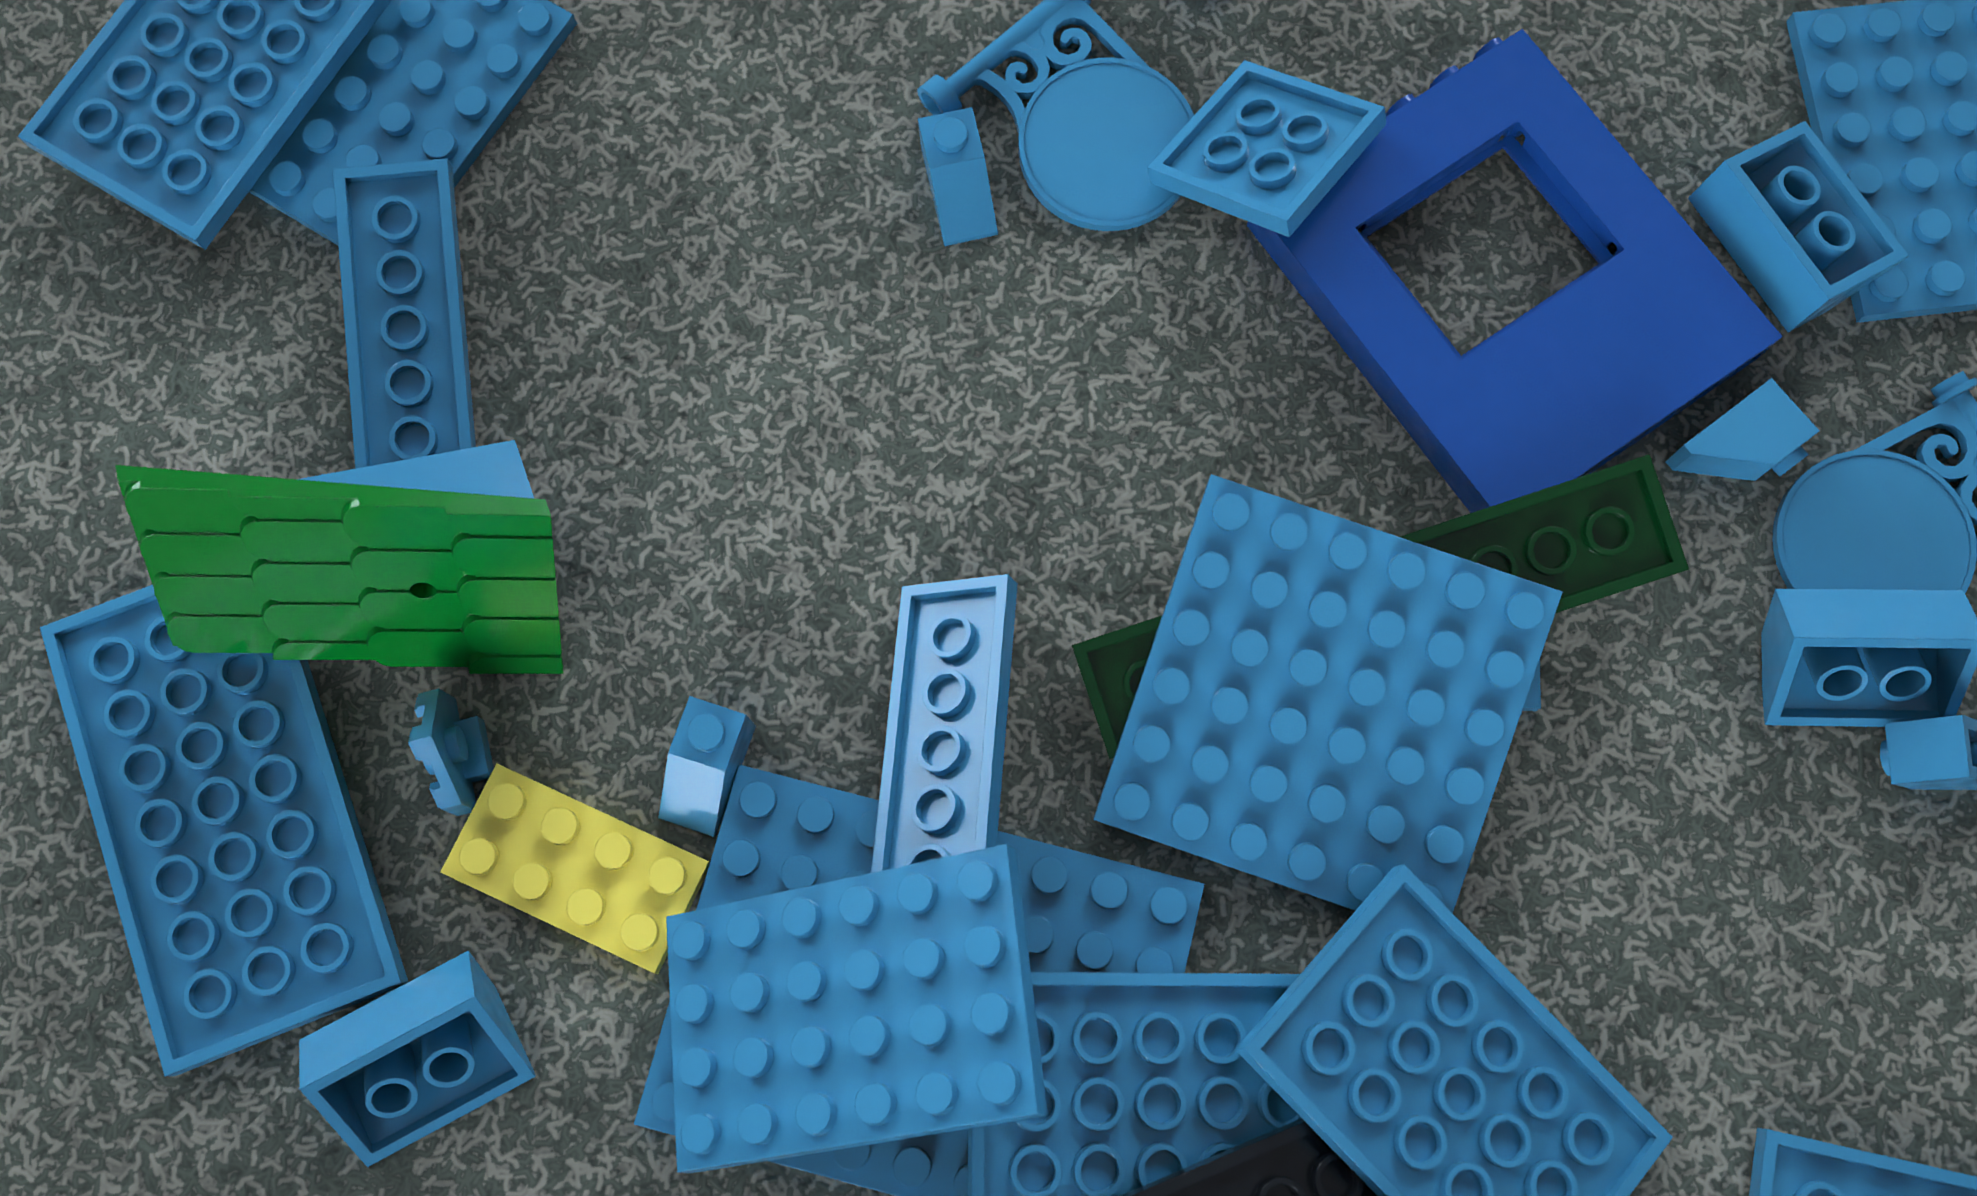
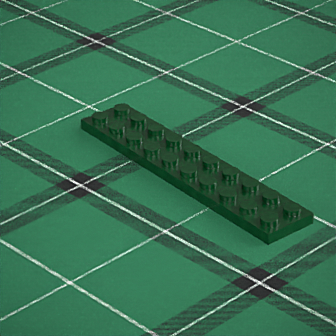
M1650 454L1400 536L1401 538L1562 591L1556 613L1689 570ZM1162 615L1072 645L1109 759L1114 758Z

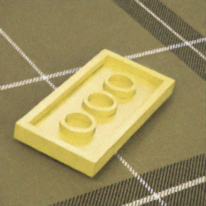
M496 763L440 873L654 974H659L668 955L666 917L689 912L707 875L710 862Z

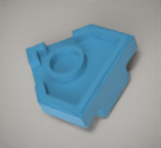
M440 688L419 693L416 698L414 711L418 718L423 717L422 724L412 727L408 744L415 759L423 761L427 772L430 775H435L438 780L437 782L430 783L429 788L437 807L456 816L471 813L476 804L472 782L489 778L494 769L485 722L478 716L460 720L456 698Z

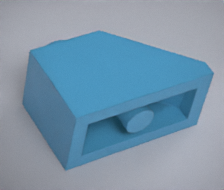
M973 107L918 118L921 150L944 246L998 235L985 156Z
M1771 378L1685 443L1665 462L1673 471L1756 481L1772 469L1780 477L1809 455L1801 445L1820 430Z
M689 696L668 751L659 819L715 838L728 803L738 765H742L756 728V725L746 714Z
M1964 715L1885 723L1886 740L1882 741L1880 745V760L1884 772L1891 778V784L1908 789L1977 790L1976 719Z

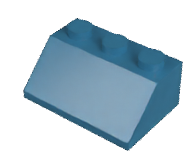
M1806 121L1725 160L1688 197L1700 216L1788 333L1829 311L1909 256Z
M1775 589L1761 632L1762 696L1765 725L1885 727V723L1956 716L1977 667V616L1964 591Z
M469 950L299 1040V1090L367 1167L536 1077L495 985Z

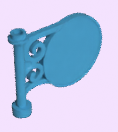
M1043 0L947 80L935 74L917 89L922 104L932 115L962 109V103L959 98L976 85L986 88L997 96L1007 107L1015 121L1019 136V161L1027 185L1046 209L1070 224L1098 231L1131 229L1160 217L1181 198L1179 194L1151 184L1147 167L1189 122L1194 113L1179 89L1165 76L1150 68L1089 6L1091 0ZM1070 24L1079 25L1092 33L1115 58L1089 59L1092 50V40L1087 32L1080 28L1070 27L1064 30L1060 37L1061 49H1067L1072 43L1078 45V51L1067 55L1059 52L1054 45L1053 38L1062 27ZM1018 57L1025 59L1033 65L1038 75L1032 82H1020L1016 78L1025 80L1028 75V68L1026 64L1019 61L1011 63L1006 68L1005 79L992 71L1007 58ZM1050 67L1056 69L1057 72L1049 77ZM1021 99H1030L1026 108Z
M1964 371L1951 376L1930 390L1936 398L1931 402L1934 407L1933 409L1853 451L1836 454L1820 461L1796 479L1783 496L1773 525L1772 542L1774 556L1780 575L1788 589L1963 590L1964 593L1967 592L1977 562V533L1975 534L1973 526H1977V508L1972 501L1973 490L1977 487V401L1970 392V390L1977 387L1976 377L1969 380ZM1940 428L1949 431L1955 436L1960 445L1961 456L1955 466H1945L1936 459L1935 449H1939L1943 457L1947 459L1958 453L1957 441L1945 434L1932 435L1919 445L1916 452L1917 460L1885 450L1919 432ZM1961 480L1955 490L1949 484L1950 482Z

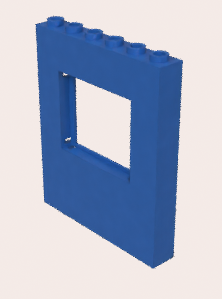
M1523 29L1504 41L1500 37L1492 39L1476 53L1473 61L1458 69L1454 65L1447 68L1433 80L1428 90L1416 98L1412 94H1408L1398 100L1386 113L1385 127L1290 237L1247 222V227L1470 513L1594 472L1763 356L1783 337ZM1523 134L1525 141L1521 146L1516 138ZM1501 149H1504L1598 262V265L1461 356L1367 237ZM1612 242L1617 247V251L1614 255H1612L1607 249V247H1609L1612 244Z

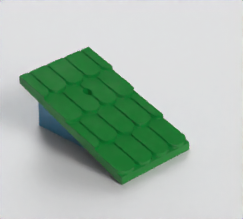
M515 440L301 479L115 465L117 480L125 501L126 511L130 516L140 546V552L144 558L154 588V594L158 600L173 646L192 653H272L274 660H376L378 663L390 667H468L469 674H564L551 514L546 499H534Z

